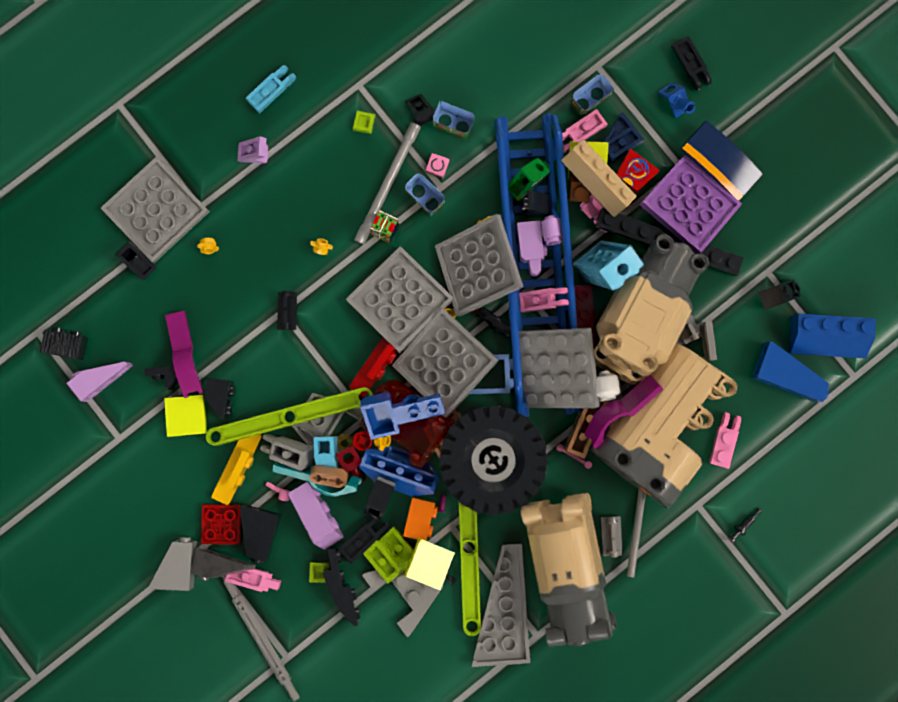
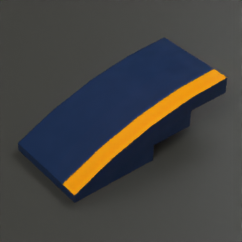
M704 121L681 147V150L688 158L738 201L762 175L752 161L708 121Z

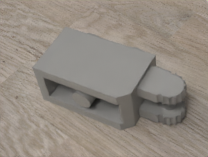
M263 434V439L272 444L271 446L261 445L260 450L269 454L271 460L300 471L312 466L314 447L285 436L278 437L272 434Z

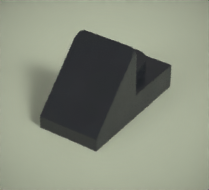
M422 94L405 101L417 125L422 126L433 120V115L435 114L433 107Z
M130 241L115 253V256L143 281L157 268Z
M174 365L145 369V377H152V380H163L165 376L166 390H172L178 383Z

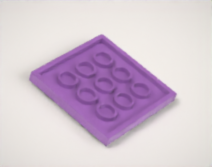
M686 155L679 160L640 204L642 208L672 234L689 246L695 254L702 253L742 205L740 201Z

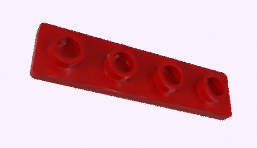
M384 337L349 387L352 390L359 388L371 389L377 379L380 380L385 374L386 370L384 369L388 363L391 364L396 358L397 354L395 353L397 350ZM367 391L360 393L362 397H366L368 394Z

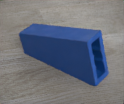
M769 341L763 344L752 379L813 402H823L828 397V382L774 342Z

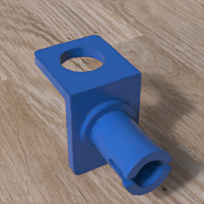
M671 82L658 91L659 95L668 99L674 117L678 118L685 112L688 114L694 112L696 105L688 100L683 86ZM671 88H675V89H674L673 91H671V92H666L667 90H669V89H671Z

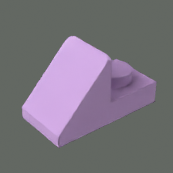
M259 136L239 143V162L267 163L268 145H266V138Z

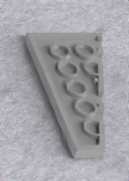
M522 543L502 544L471 667L530 663Z

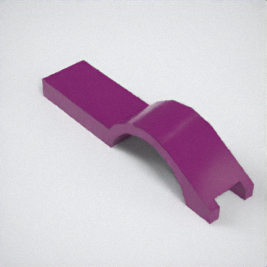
M180 311L165 315L173 349V365L183 397L189 398L188 393L198 391L199 394H204L202 383L199 380L194 365V347L186 312Z
M649 374L620 401H613L601 407L593 416L584 434L587 439L591 438L593 447L595 449L604 442V432L610 423L621 416H634L664 389Z

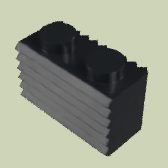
M52 327L51 331L44 330L40 348L41 353L84 360L88 338L83 337L81 332L70 331V334L63 333L64 329Z

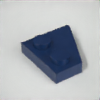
M624 112L619 115V119L610 130L608 137L604 140V142H609L608 158L611 162L628 153L630 149H634L644 141Z

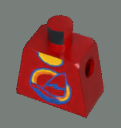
M630 149L616 174L636 194L660 170Z

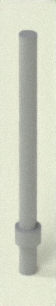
M639 489L627 568V577L633 578L635 576L646 496Z

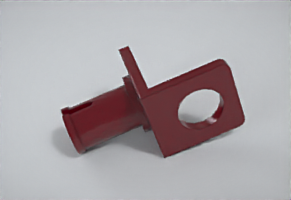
M353 445L336 453V457L343 470L350 472L351 476L361 477L362 482L366 480L359 467L361 460ZM346 453L353 454V456L343 461V456Z

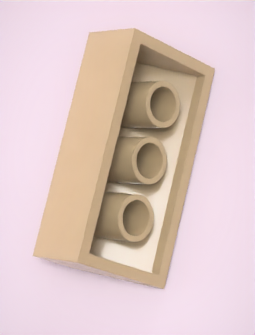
M584 139L561 160L613 217L624 210L637 197Z

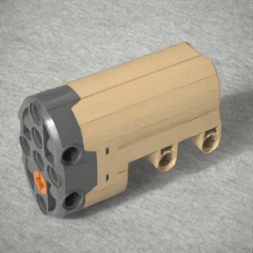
M679 344L675 345L668 361L658 365L657 369L650 374L664 390L634 416L627 415L615 419L604 432V442L595 449L592 446L590 449L593 454L616 471L622 478L667 509L675 503L702 466L701 458L678 440L677 437L684 428L693 431L705 429L712 425V414L701 406L706 398L717 400L722 397L731 396L737 390L736 382L693 351ZM723 383H726L729 386L728 393H726V388L723 385ZM700 414L704 415L706 418V423L704 425L703 418Z

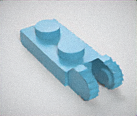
M285 65L268 76L245 98L259 114L286 90V87L295 81L296 76L293 73L288 75L282 82L279 80L288 71Z

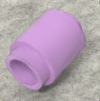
M554 215L545 217L541 222L546 245L551 246L562 243L561 239L563 236L560 219Z

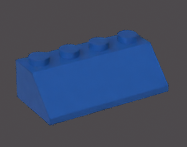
M814 314L793 315L790 318L789 354L865 359L875 339L876 318Z

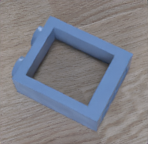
M509 354L494 355L498 360H504L505 388L473 389L468 395L509 394L510 389H514V380L510 378V370H513V359H509Z

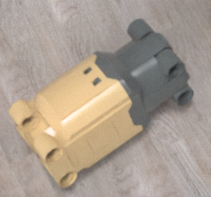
M660 235L656 240L652 241L645 254L640 258L644 265L639 268L640 271L636 275L628 277L624 281L623 286L614 291L596 325L600 341L594 349L595 366L604 371H610V374L616 375L618 379L629 385L638 384L647 375L655 371L658 365L668 361L693 310L689 295L699 275L709 265V260L705 255H695L689 246L683 243H674L673 239L668 235ZM597 352H601L604 355V359H600L597 356ZM631 371L636 372L638 374V378H634L631 374Z
M589 493L566 496L562 503L551 505L549 500L528 503L521 508L522 519L527 526L540 597L547 605L551 625L550 628H546V640L549 647L565 644L580 646L591 641L610 639L612 630L617 628L615 614L613 611H608L604 592L606 580L591 513L592 503Z

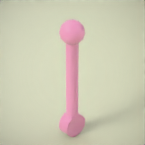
M561 444L557 445V451H562L566 453L567 455L584 464L585 468L587 469L592 467V463L590 461H585L580 457L567 452Z

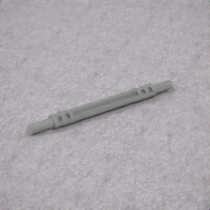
M223 582L233 598L231 601L281 686L284 685L291 699L296 701L300 696L290 681L292 678L243 595L239 594L234 584Z

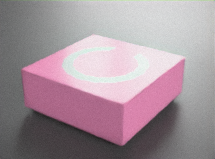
M432 153L426 172L444 178L450 159Z

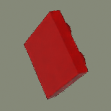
M203 504L201 544H241V505Z

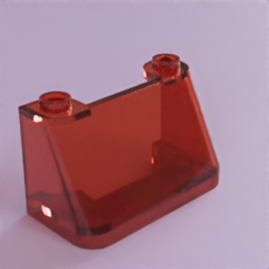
M391 380L378 386L374 393L375 395L389 392L393 404L403 402V399L409 395H419L405 384L396 380ZM443 415L399 424L400 433L390 436L410 451L409 459L411 463L422 468L454 423V419L451 416L445 418ZM363 417L359 425L362 426L366 432H368Z

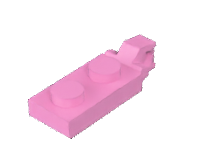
M257 568L226 575L225 582L260 592L268 591L269 588L278 590L281 585V580L272 578V573Z

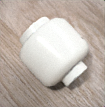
M610 371L599 372L596 377L597 397L600 398V401L616 399V396L620 393L618 377L610 374Z

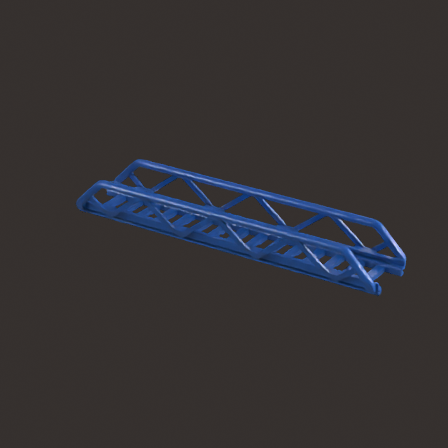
M550 113L542 115L543 130L508 132L507 117L501 116V118L494 120L498 149L502 221L518 272L519 270L529 268L528 263L518 262L517 251H519L518 243H516L517 231L514 214H525V212H522L521 206H514L513 195L508 191L509 182L520 170L511 169L510 159L545 157V161L550 166V173L546 176L547 185L537 186L533 191L550 195L549 216L554 215L560 219L563 236L566 287L568 292L565 294H555V301L565 299L568 300L569 305L556 306L557 316L522 318V312H520V289L508 294L515 381V411L523 414L525 417H529V408H526L527 401L523 391L519 331H523V326L558 324V329H566L565 310H568L570 329L578 328L565 164L561 161L564 158L563 137L558 117ZM551 124L553 127L555 139H552L551 137ZM543 139L544 149L513 151L509 149V141ZM553 160H557L561 213H557ZM560 244L546 245L547 249H552L553 259L541 261V268H553L554 278L521 280L523 288L555 286V289L563 288ZM564 408L565 414H573V412L580 410V408Z

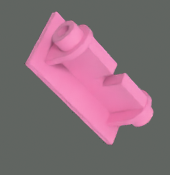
M593 194L589 196V202H582L579 205L582 208L581 211L590 219L592 217L595 219L593 221L595 224L601 208H605Z

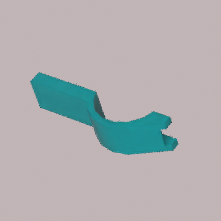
M275 462L273 465V472L309 481L313 488L326 496H339L356 492L358 484L362 483L361 477L352 475L346 485L341 488L313 483L309 478L312 467L316 465L301 471L279 462Z

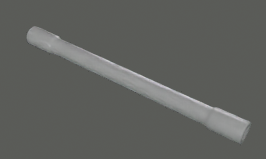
M410 123L404 140L374 202L354 238V241L359 244H365L375 217L381 209L403 161L421 129L416 123Z

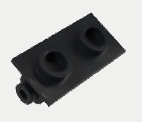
M278 292L277 330H296L297 292Z

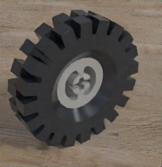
M481 407L463 415L447 432L440 452L441 474L452 496L465 507L481 514H507L529 503V500L533 496L535 497L540 490L539 487L544 482L547 474V448L544 439L540 435V431L523 414L507 407ZM496 445L501 448L500 452L490 451L492 456H498L496 461L500 466L503 461L502 457L507 456V465L498 474L485 472L486 468L496 469L493 463H488L490 458L487 454L484 456V463H479V455L487 446Z

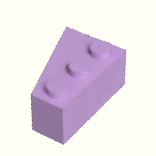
M308 481L288 493L315 545L326 550L345 538L339 529L338 523L331 516L327 503L322 501L321 493L313 488Z

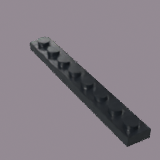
M601 208L595 225L599 229L650 246L652 241L656 240L660 235L670 236L674 243H683L670 231L622 214H617L613 217L605 208ZM709 245L700 253L709 260L708 267L732 276L739 275L743 257Z

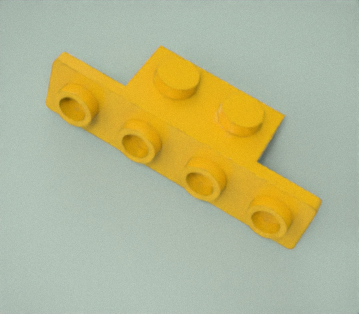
M261 434L238 440L211 496L213 499L226 505L230 504L238 486L240 487L245 479L244 473L246 469H249L253 463L254 458L252 457L262 438Z

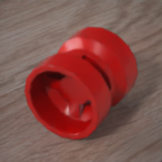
M361 431L353 437V445L356 449L364 451L371 448L373 439L371 440L369 432Z

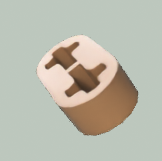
M316 465L312 467L309 478L315 484L341 488L347 483L348 473L343 469Z

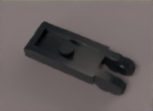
M689 36L671 46L696 91L702 89L701 82L697 77L698 74H701V78L707 86L712 83L707 67Z
M373 518L338 549L339 552L352 564L380 538V535L390 526L388 522L384 523L376 532L371 526L379 520Z

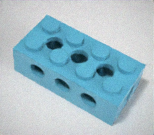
M602 240L573 263V266L585 282L611 290H616L623 286L624 281L628 277L636 275L640 271L639 268L644 265L630 245Z

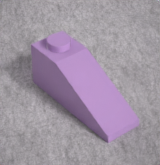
M120 362L78 371L70 377L71 380L67 384L80 401L88 402L133 365L129 362Z

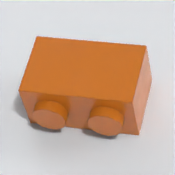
M412 497L403 534L404 537L417 540L420 538L425 541L427 537L431 538L434 526H431L430 523L432 518H436L438 507H435L434 501Z

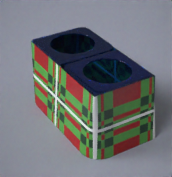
M379 210L370 228V235L391 243L395 235L394 233L398 228L399 219Z

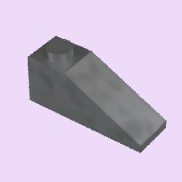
M197 549L190 573L198 575V579L208 581L209 578L255 569L256 565L209 549Z

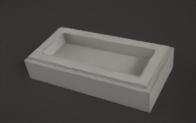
M712 321L704 322L700 325L704 360H717Z

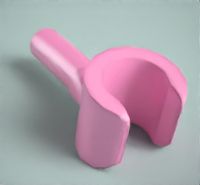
M270 482L266 483L265 486L279 493V500L289 501V490L279 488Z

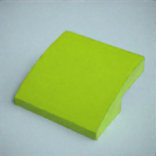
M392 527L363 554L388 584L407 569L414 548L396 527Z

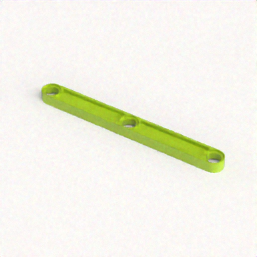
M359 388L218 426L207 432L206 440L211 445H222L360 408V393L367 391L370 396L373 393L368 388ZM289 411L295 414L292 422L285 420V415ZM215 431H218L221 436L218 442H213L211 439V435Z
M459 502L463 629L467 635L475 636L481 629L477 512L472 511V509L465 507ZM467 542H472L475 546L474 551L471 553H467L463 549L464 544ZM469 621H474L478 625L477 629L473 632L466 628Z

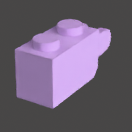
M540 220L520 222L516 225L520 261L528 263L531 276L536 277L542 269L541 261L544 260V256H547V246L542 241V226Z

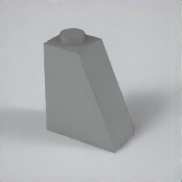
M179 537V540L172 542L150 583L149 589L181 591L193 589L195 574L190 572L196 554L197 541H191V537Z

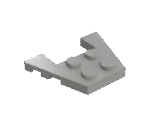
M312 393L307 402L326 398L327 396ZM361 408L345 411L360 422L364 421ZM345 412L300 423L292 427L307 445L314 447V437L331 436Z
M377 570L368 571L362 575L372 590L385 581ZM404 570L392 582L412 608L411 612L397 621L401 630L409 637L441 590L405 577L406 570Z

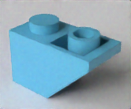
M338 436L314 437V459L316 465L338 468V459L336 457V453H338Z

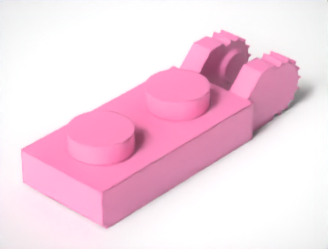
M596 109L567 128L562 133L563 140L568 136L572 141L587 140L608 124ZM570 143L563 146L564 153L569 151Z
M547 288L519 293L520 312L526 313L569 305L568 300L565 299L555 301V294H565L568 292V288Z
M724 412L720 426L717 429L709 464L729 469L739 433L741 416H736L733 420L732 428L728 429L726 427L730 419V413Z

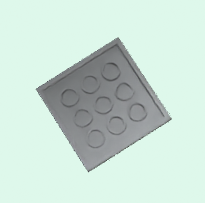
M157 156L101 207L152 263L159 260L210 212Z
M495 214L435 245L449 294L454 298L452 304L456 316L465 315L523 288L499 214Z
M401 246L346 298L347 302L399 353L420 334L441 308L445 309L454 299Z
M441 308L392 366L424 397L440 393L445 408V414L442 415L448 418L499 360L444 308Z
M591 328L519 331L524 397L527 401L526 408H598L600 406L599 398L596 395V368Z

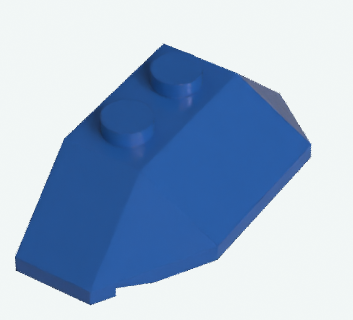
M392 445L385 447L383 451H379L378 447L366 449L359 466L374 483L378 476L388 478L396 483L395 491L409 496L434 494L440 477L426 457Z

